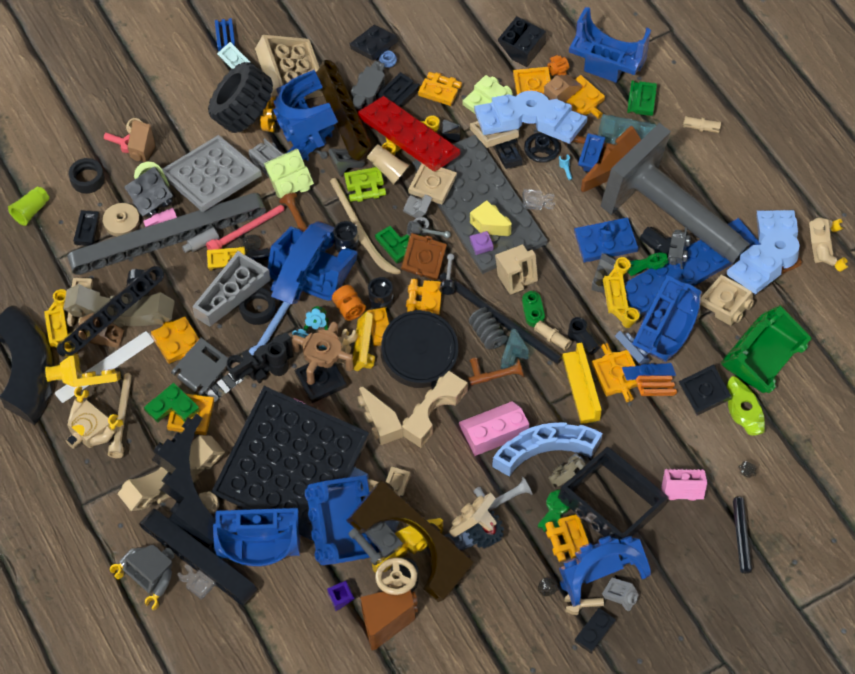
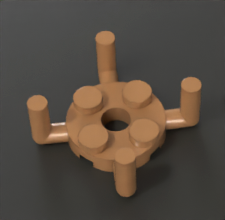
M332 322L328 330H318L317 333H310L306 338L298 335L292 336L293 351L299 352L300 345H303L304 359L310 363L306 370L308 384L312 385L315 383L314 371L317 366L329 368L339 358L345 360L347 371L353 370V356L342 351V346L338 339V324L336 322ZM321 345L327 347L324 351H319L317 348Z

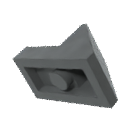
M329 149L332 163L340 177L348 167L362 168L365 164L363 159L356 161L351 158L347 149Z

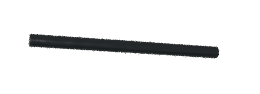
M442 273L439 280L446 279L447 273ZM450 276V279L455 284V291L479 309L487 308V312L492 313V318H495L497 322L558 365L563 358L561 355Z

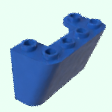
M367 475L309 484L305 490V497L309 505L308 517L312 524L311 536L316 549L315 559L321 565L370 558L358 542L348 535L354 527L346 521L361 503V497L367 496L369 493ZM362 533L368 543H372L374 550L379 553V549L365 533Z

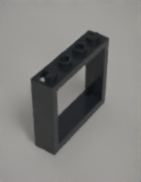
M608 446L561 487L558 495L561 502L571 508L579 518L591 525L594 531L599 532L603 537L610 536L611 538H616L619 540V543L625 537H633L664 508L668 500V496ZM602 466L607 468L652 506L623 534L573 492Z

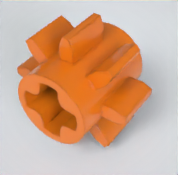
M561 55L551 57V62L547 64L549 73L552 76L567 75L566 71L569 69L567 59L561 57Z

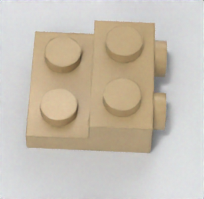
M720 275L704 293L700 301V305L715 312L716 318L730 326L734 322L738 323L742 319L743 311L745 309L750 310L754 304L753 292L723 275Z

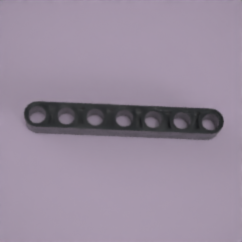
M153 266L141 273L57 344L58 354L62 357H69L78 352L160 283L164 277L163 270L158 266ZM150 272L156 275V280L151 279ZM136 283L142 286V292L136 289ZM122 295L128 298V304L122 301ZM108 307L113 308V316L108 313ZM94 319L99 320V322H100V327H99V328H97V327L94 326V324H93V320H94ZM79 331H83L85 333V340H82L79 337ZM65 343L70 344L71 352H67L64 349Z
M153 508L139 523L145 532L166 548H170L176 556L240 605L244 606L257 592L258 589L251 581L158 510Z

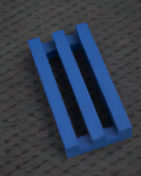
M232 18L228 19V21L222 19V22L215 20L218 51H221L228 44L226 26H229L231 43L235 46ZM219 27L223 29L224 46H221Z

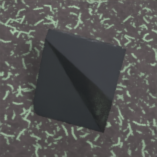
M443 120L442 137L450 142H459L461 126Z

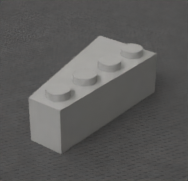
M237 251L192 306L194 317L209 327L269 282V269Z

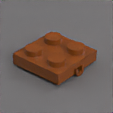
M411 233L401 270L436 281L447 244L435 241L430 236L423 237Z

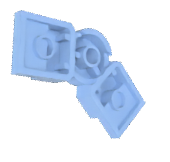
M525 91L516 97L510 94L492 97V103L474 106L483 135L519 129L522 122L536 123V128L539 132L570 144L587 123V116L572 111V105L558 99L548 100L544 94L537 91Z
M794 210L757 211L758 238L761 245H753L740 255V260L727 270V275L754 294H757L781 275L782 266L784 268L793 266L797 262L799 254L797 219L795 218Z

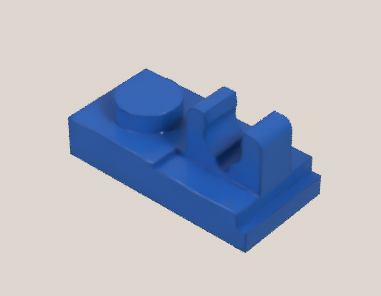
M587 134L578 162V166L584 167L583 171L589 172L599 162L605 137Z

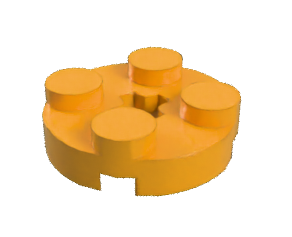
M271 96L266 108L263 109V116L260 118L262 131L275 132V120H277V117L273 111L275 108L273 101L276 100V96Z

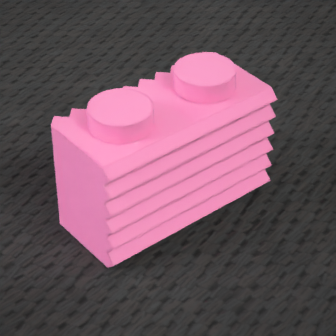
M665 469L661 487L662 492L668 496L669 500L688 499L694 501L696 499H704L707 485L705 471L703 469L701 471L699 469Z

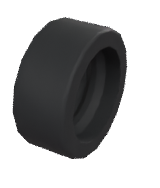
M92 158L79 159L69 168L68 175L71 185L80 193L89 194L96 192L104 184L105 176L102 165L97 160ZM84 170H94L97 172V176L91 181L80 182L76 179L77 175Z
M260 288L240 303L239 309L242 318L254 325L269 322L276 312L274 297H271L272 293L267 289ZM254 299H263L268 302V308L261 313L247 311L246 305Z

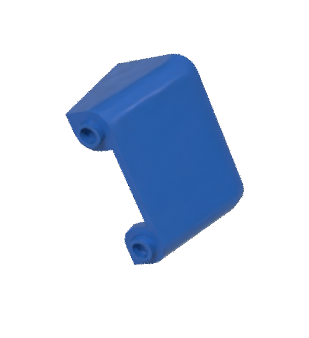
M290 226L271 246L268 262L271 279L277 281L289 255L291 245L297 242L303 231ZM344 248L339 252L338 257L320 251V257L313 269L308 270L303 280L306 283L302 291L323 300H332L333 293L342 287L351 271L358 252Z

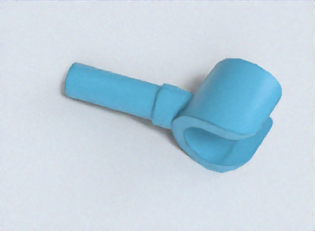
M566 154V160H562L561 156H559V166L564 168L568 180H571L570 156Z

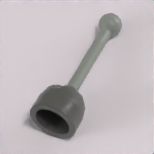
M409 221L407 225L408 236L411 233L420 235L421 232L441 235L445 238L451 236L449 231L440 232L422 229L421 225L415 221Z

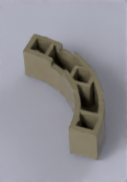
M78 284L67 289L63 309L75 317H85L95 313L114 296L110 298L99 296L100 292ZM161 292L143 296L141 300H138L112 323L118 327L161 325L172 320L175 300ZM122 297V301L128 304V298ZM108 307V313L113 316V308Z

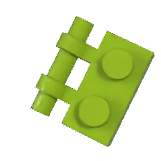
M377 167L344 173L347 191H355V194L349 195L350 202H361L367 198L377 199L379 196L386 195L385 188H377V186L383 185L382 174ZM361 189H372L371 191L361 192Z

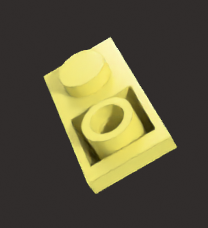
M485 201L470 212V223L480 233L488 231L489 235H511L512 223L509 218L504 217L495 205H491L488 201Z

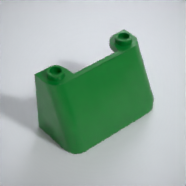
M780 305L762 313L721 361V365L761 393H770L776 387L775 383L777 380L774 377L793 354L797 352L802 353L808 348V342L812 338Z

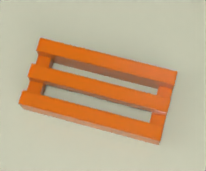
M638 376L636 378L641 396H674L677 393V390L673 389L675 384L671 382L672 376Z

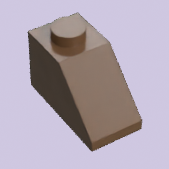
M557 75L544 86V95L548 100L558 99L565 102L580 90L582 85L570 75Z
M134 120L128 142L129 155L135 161L147 162L155 148L151 125Z

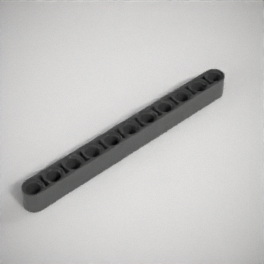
M252 193L214 205L204 212L201 210L74 250L68 254L67 258L72 273L81 275L189 240L212 227L217 231L260 217L266 212L260 195Z

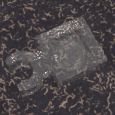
M524 189L522 193L523 208L541 210L543 206L547 209H553L555 206L554 202L548 201H553L554 194L542 195V191Z
M185 565V569L189 573L187 575L178 573L177 575L182 582H188L186 588L202 600L215 586V582L200 570L194 574L192 567Z

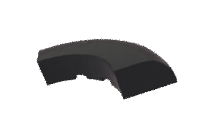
M11 305L0 314V342L7 347L12 357L11 375L4 391L0 395V399L4 408L36 425L43 415L48 399L53 392L54 381L47 382L45 367L55 366L53 352L47 337L39 325L25 311L15 305Z

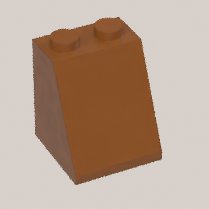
M409 590L404 594L391 595L383 591L360 597L371 651L379 648L415 620V612H418L415 592Z

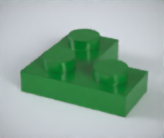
M388 226L375 234V239L396 263L401 262L404 258L410 236L406 234L400 237L391 226Z
M172 383L144 407V410L158 423L172 411L185 422L188 417L192 418L197 414L200 408L176 384Z

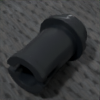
M268 248L254 251L249 249L246 252V256L254 261L269 260L270 253Z

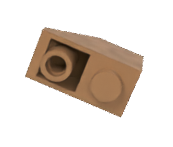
M93 313L85 317H82L80 319L79 325L82 324L86 319H88ZM94 319V320H93L94 326L97 327V328H99V327H100V322H99V320ZM111 323L95 336L90 343L119 347L124 330ZM79 331V337L85 340V333Z

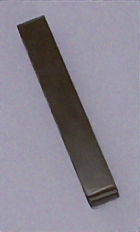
M324 60L316 72L323 87L321 91L338 121L336 123L350 157L356 161H361L371 148L370 140L336 64L331 60Z

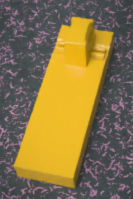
M365 312L357 321L356 332L358 338L355 341L353 351V370L359 371L361 368L371 369L374 366L375 356L368 353L373 314Z

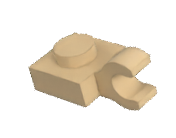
M344 329L342 337H338L343 352L350 354V344L358 338L356 330H353L352 334L349 335L348 330ZM339 358L337 363L344 364L345 360Z

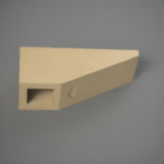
M360 387V396H357L358 402L361 407H365L366 412H364L367 422L373 426L371 431L374 439H378L380 444L383 445L403 438L402 426L396 413L364 387Z

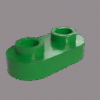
M526 292L522 297L525 321L529 326L535 327L539 321L544 323L545 314L542 300L537 292Z

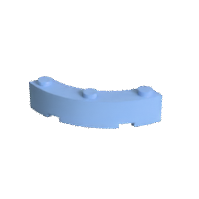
M567 423L538 425L522 431L511 441H507L493 457L492 467L510 476L521 463L530 457L554 450L577 452L591 458L601 443L603 433L583 425L575 426L567 425Z

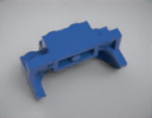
M666 275L639 326L632 345L663 362H667L668 359L680 350L691 333L699 313L702 292L688 283H683Z
M298 508L216 511L213 537L217 556L219 558H229L237 563L248 566H266L274 564L287 556H300Z
M606 536L599 539L598 544L592 546L589 543L581 546L580 551L575 552L576 558L564 562V566L559 568L563 581H560L562 590L568 592L573 607L580 605L582 583L587 584L624 569L623 567L628 563L636 566L641 579L650 576V566L640 539L629 536L621 539V543H619L618 539Z

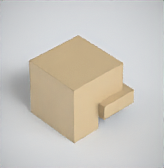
M522 244L495 255L498 277L510 295L522 291L524 286L538 281L536 254L533 250L527 251Z

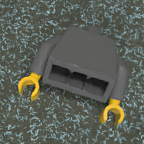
M154 545L132 548L120 560L119 565H111L110 572L113 574L116 570H119L114 575L116 579L122 578L125 572L149 594L153 592V596L145 599V605L148 606L149 602L154 600L155 603L151 609L156 610L159 606L157 599L162 597L171 580V560L174 558V553L170 548H166L161 552Z

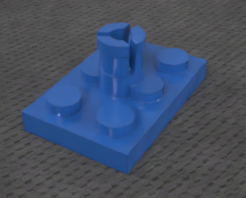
M628 218L574 228V234L584 263L600 260L602 253L609 257L638 252V246Z

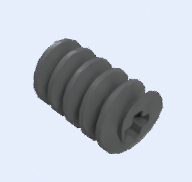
M484 307L476 310L470 316L469 324L473 326V330L481 342L484 343L485 348L491 350L502 346L508 340V337L503 335L504 331L499 329L500 325L495 324L496 319L491 318L492 313L487 312L488 309Z

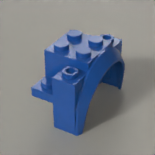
M585 7L577 21L576 36L569 47V53L585 58L584 72L617 83L622 71L635 75L637 70L641 71L647 59L651 30L646 28L644 38L638 42L630 43L616 40L604 34L595 26L591 19L590 8Z
M315 70L297 76L287 84L276 88L278 96L273 101L276 107L273 111L281 129L284 131L283 133L287 141H291L294 147L309 140L311 143L315 141L318 148L323 146L324 142L319 131L338 122L329 103L309 108L304 97L323 88Z

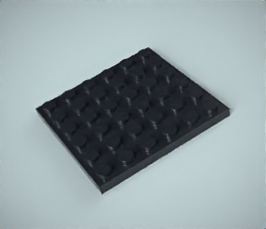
M263 386L211 493L245 510L298 508L299 535L313 541L311 536L312 524L308 517L309 505L305 497V490L309 484L349 478L371 434Z

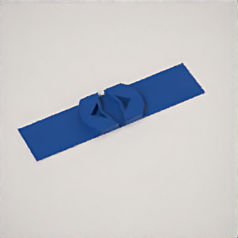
M672 363L622 367L626 380H636L638 376H676Z

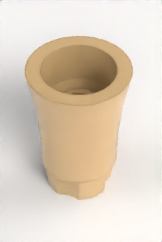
M378 144L367 156L373 162V165L393 185L409 166V164L401 161Z

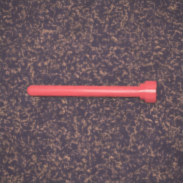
M279 205L219 240L212 239L206 243L207 249H222V246L283 212L284 206Z

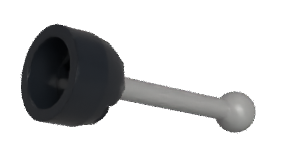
M450 253L447 255V277L441 281L439 291L445 295H451L455 291V284L450 279L454 255Z

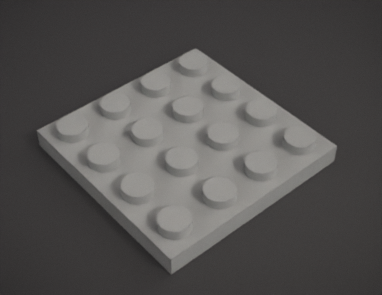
M219 135L162 169L167 181L202 212L262 176L259 168Z

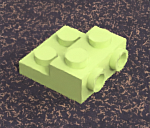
M485 75L474 85V91L463 100V106L475 113L474 106L492 103V97L508 94L513 96V93L508 86H501L495 77Z
M294 149L264 163L273 188L279 198L299 190L300 192L308 191L310 185L314 184L298 149Z

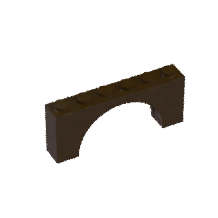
M380 481L346 521L361 534L366 532L373 524L388 520L403 522L416 529L425 539L432 561L430 576L423 589L437 602L443 601L474 562L470 560L471 557L464 550L460 551L455 546V542L451 538L442 535L439 532L440 529L435 524L429 523L424 519L425 516L421 511L414 510L405 497L397 495L389 483Z

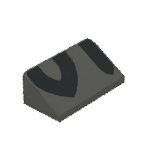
M604 253L601 255L591 290L605 294L603 278L604 276H609L614 269L616 260Z

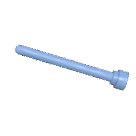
M283 301L258 344L249 349V353L252 356L258 347L267 344L291 304Z

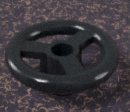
M539 132L532 134L526 139L524 151L531 160L545 163L557 157L560 151V144L556 138ZM535 139V147L529 149L530 143ZM550 140L554 144V151L549 148ZM537 152H545L549 156L537 157L533 154Z

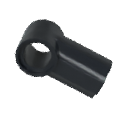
M647 227L640 236V240L652 248L654 253H665L668 257L670 247L677 248L671 246V237L665 238L653 227Z
M575 317L570 321L567 332L568 337L577 343H582L584 351L588 356L596 353L602 344L587 328L586 321L580 317Z

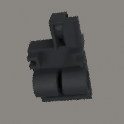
M286 332L276 336L268 344L258 347L253 356L246 350L242 353V357L239 355L229 357L226 364L233 380L237 382L246 375H249L253 381L257 380L260 384L262 379H267L266 373L269 371L275 376L284 375L288 371L287 360L294 357L289 334ZM235 362L240 363L239 365L235 366L234 368H231V365H232L233 363H235Z

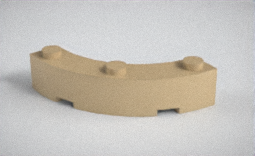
M199 435L191 444L189 461L193 483L199 479L198 474L205 468L210 469L225 453L212 436ZM161 467L149 475L127 480L118 493L119 497L131 511L149 508L150 503L157 501L160 504L172 498L161 490V487L164 485L162 479L168 471Z

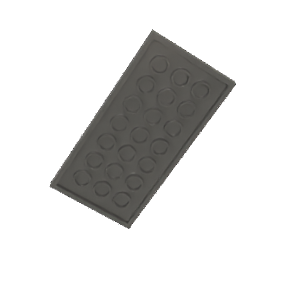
M473 135L453 144L460 149V155L442 168L457 172V177L443 205L436 204L480 272L484 274L497 268L496 254L522 244L527 251H534L547 245L546 237L477 136ZM418 160L412 162L416 172L422 164ZM485 201H488L491 205H495L504 217L509 218L512 223L511 235H489L494 249L476 255L470 242V236L480 232L470 223V212Z

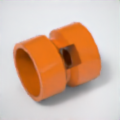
M351 285L340 287L332 295V301L340 309V313L347 321L358 318L366 309L365 304Z

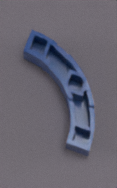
M319 221L309 225L297 242L291 245L289 255L278 279L272 284L271 291L273 292L271 297L289 304L298 303L306 283L303 280L306 272L313 269L320 257L319 252H325L334 244V227Z

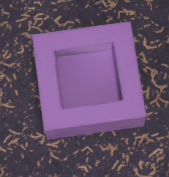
M488 231L470 236V242L476 255L494 249Z

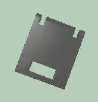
M200 338L174 367L171 373L175 376L181 370L177 378L195 392L201 385L202 389L199 391V395L203 396L227 369L228 357ZM205 350H208L219 359L217 363L204 354Z

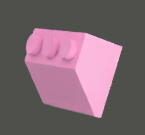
M513 401L459 422L474 456L502 446L507 441H511L522 431L529 429V422L522 409Z

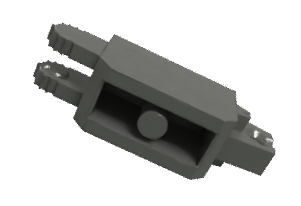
M374 61L371 67L366 66L364 72L359 74L358 83L353 86L351 91L353 96L352 102L357 113L378 100V93L385 87L384 63Z

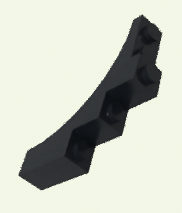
M195 414L192 419L188 417L182 425L184 430L181 434L177 432L172 440L167 439L164 444L159 442L153 451L156 455L152 460L168 471L162 479L164 485L161 487V490L177 501L170 510L173 514L169 520L209 547L214 542L213 524H216V519L210 514L199 498L190 472L191 443L195 431L203 419L198 414Z

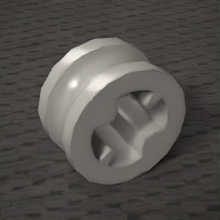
M418 217L414 220L421 224V226L424 225L422 229L429 230V221L426 218Z

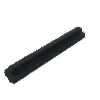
M735 497L733 499L740 572L742 574H749L752 571L745 502L743 497Z

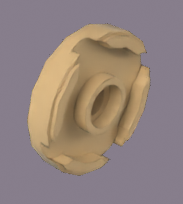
M118 203L105 211L103 224L110 235L118 237L136 231L140 225V216L134 206L127 203Z

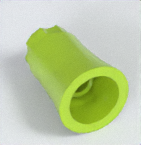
M37 186L21 199L8 206V211L15 221L26 226L50 197L42 187Z

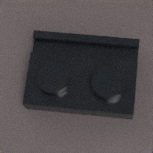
M400 72L378 93V99L385 96L401 108L419 91L420 84L414 83L412 79Z

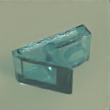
M516 329L511 330L501 359V369L508 368L510 365L513 366L516 357L528 359L529 350Z

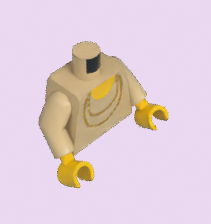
M816 218L814 221L809 222L815 263H827L835 266L839 272L848 268L846 265L848 260L845 257L837 260L833 256L830 229L832 232L844 229L839 225L843 221L841 219L832 221L825 218Z
M77 387L74 391V395L77 398L73 402L68 419V428L72 435L66 439V442L73 449L81 442L88 448L108 443L115 433L116 427L123 425V420L118 419L116 421L118 415L112 414L108 418L87 400L84 402L83 398L89 396V391L84 390L81 395L82 387Z

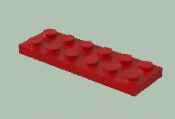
M385 96L358 112L361 120L433 172L460 155V149Z

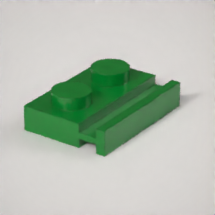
M631 80L627 113L635 112V114L653 116L657 83L641 81L636 83Z

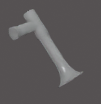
M522 476V481L517 487L497 497L489 507V511L519 494L530 493L532 495V491L525 478ZM477 487L473 491L477 497L480 495L485 496L481 487Z

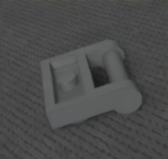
M384 521L373 524L364 532L380 550V553H377L355 528L348 534L369 555L373 565L379 564L403 545Z

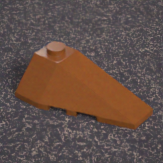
M630 126L615 141L617 145L612 151L607 150L601 164L596 163L582 179V192L608 182L611 168L641 141L633 126Z

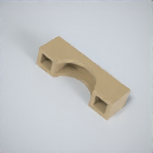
M450 371L445 376L440 377L433 390L430 389L425 395V400L421 404L418 403L413 410V414L403 421L401 425L403 436L422 448L433 434V425L429 420L431 412L442 405L456 406L467 393L468 383Z

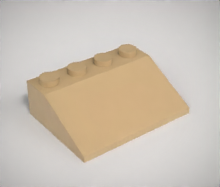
M262 35L255 48L262 71L270 76L273 82L271 96H278L276 88L287 84L295 77L312 70L317 72L319 69L309 39ZM319 89L306 95L304 98L306 100L323 96V93Z

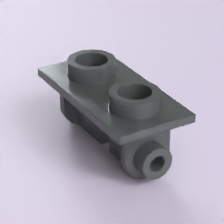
M685 227V232L675 230L672 233L671 246L677 248L670 247L668 256L669 264L676 265V263H679L681 269H683L684 262L688 260L686 247L690 246L691 235H688L687 227Z

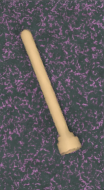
M130 373L124 375L117 420H123V425L116 427L114 442L108 447V456L112 458H122L124 455V447L121 442L132 378Z

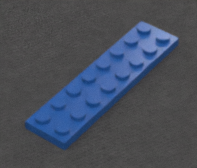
M739 218L727 224L750 243V247L761 245ZM699 240L686 248L688 260L684 262L683 269H681L679 263L671 265L668 261V264L663 268L656 270L648 269L625 282L627 303L631 308L637 309L640 317L647 313L666 275L694 287L732 265V263Z

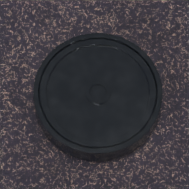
M409 311L393 319L386 327L380 347L381 360L389 375L399 383L413 388L431 387L436 385L440 377L453 370L458 356L457 336L450 324L439 315L428 311Z

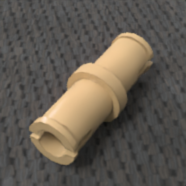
M685 116L683 128L698 129L699 132L704 130L719 133L721 122L705 120L703 117L698 119Z
M539 321L535 325L534 331L547 338L549 343L553 342L564 351L570 347L572 341L561 335L556 328L552 329L543 321Z

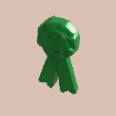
M655 253L646 259L630 261L631 266L627 273L633 276L646 268L653 270L663 268L668 264L667 254Z
M560 490L551 492L546 500L549 512L538 524V528L543 529L544 532L547 531L545 524L548 522H553L555 528L560 527L558 520L562 514L569 510V507L564 505L558 498Z

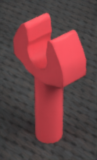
M109 133L104 134L105 140L119 144L122 152L129 153L127 144L130 134L124 138Z

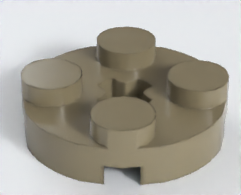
M577 453L567 460L568 463L562 466L560 464L552 470L553 473L548 479L554 488L556 485L564 484L576 475L577 467L581 470L585 466V461Z

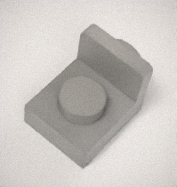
M425 194L421 199H417L410 195L403 212L414 218L422 217L426 213L432 197Z
M613 577L602 593L605 599L622 604L627 611L631 610L632 606L637 602L639 595L633 584Z

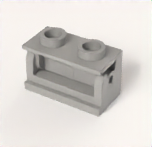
M264 138V144L260 143L249 150L250 161L269 177L264 163L285 153H281L274 143H270Z

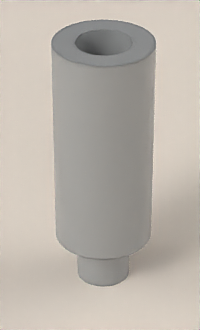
M214 227L187 240V244L183 245L182 249L185 253L190 250L195 252L205 247L208 241L219 239V236Z

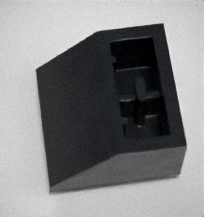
M516 16L498 38V42L513 61L528 67L544 47L546 31Z

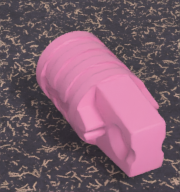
M170 208L145 220L144 225L149 227L177 218L174 209Z

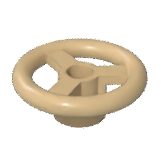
M392 558L384 561L378 567L375 579L378 587L385 593L400 595L414 587L417 581V571L411 562L402 558ZM399 564L409 569L411 579L402 575V572L399 570ZM393 565V571L390 573V576L382 580L383 571L388 566Z

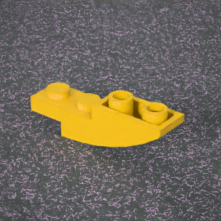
M441 518L427 520L429 523L435 524L440 529V533L443 532V520ZM411 526L396 532L395 535L403 543L402 547L379 564L373 565L372 563L373 571L376 573L378 567L388 559L403 558L408 550L413 555L417 551L424 550L427 546L425 539ZM392 565L388 566L383 572L388 571Z

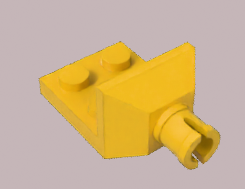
M78 354L69 356L58 366L45 367L47 382L62 380L63 383L72 387L116 382L121 379L120 371L115 372V369L103 370L101 374L97 375L95 371L85 372L81 376Z

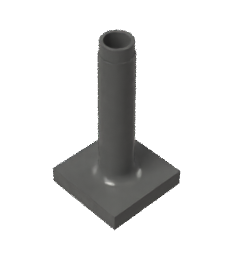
M658 123L611 168L600 206L612 215L638 190L682 226L687 227V230L723 258H726L732 264L737 263L740 260V255L749 249L750 243L658 169L671 133L661 123Z

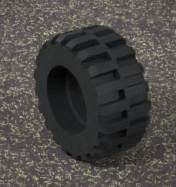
M250 62L236 65L219 82L212 94V98H210L208 113L211 119L231 133L242 132L243 129H247L261 115V112L266 108L267 102L271 98V93L273 92L271 77Z

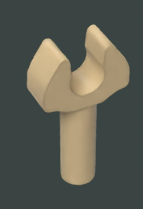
M569 594L565 597V602H571ZM580 598V605L575 607L567 606L566 612L578 615L582 607L604 606L603 598Z

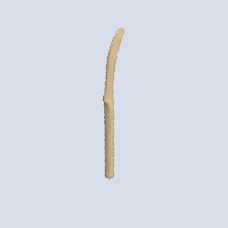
M336 178L331 179L330 183L347 215L357 227L358 241L363 244L380 268L392 274H401L399 269L387 262L375 249Z

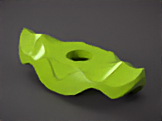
M732 376L726 387L732 396V399L728 401V408L733 420L740 424L747 434L751 436L765 433L764 414L757 398L737 377ZM749 402L752 405V409L745 411L741 408V404Z

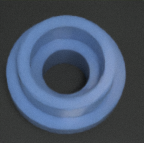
M385 51L381 54L379 62L384 63L385 67H392L396 64L397 57L392 51Z

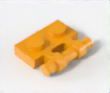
M429 72L427 75L428 79H424L418 91V96L452 106L458 94L457 88H461L462 82L457 81L454 77L442 76L438 72Z
M411 279L407 291L409 293V299L406 301L407 312L420 310L439 315L442 295L439 291L441 282L424 280L423 287H419L418 280ZM416 295H422V300L417 301Z
M577 515L560 518L558 520L560 527L557 528L554 527L553 522L546 523V534L552 542V551L554 556H557L558 562L566 560L564 552L569 551L570 557L573 559L576 558L575 552L580 551L581 546L589 544L581 520ZM559 535H563L566 544L561 545L558 538Z

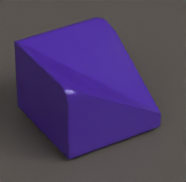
M346 581L327 588L328 596L335 611L340 610L354 600Z

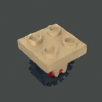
M489 493L484 497L480 495L473 504H466L461 509L462 514L452 521L453 526L449 530L451 536L454 538L466 531V533L470 534L468 536L469 540L472 538V543L474 545L477 543V547H483V549L500 541L504 535L502 533L504 527L500 526L503 524L502 520L498 521L499 516H494V511L489 512V507L496 498Z

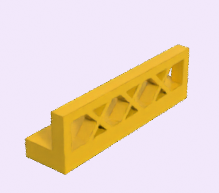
M577 343L576 351L563 353L562 359L580 423L585 424L600 421L601 406L583 344Z

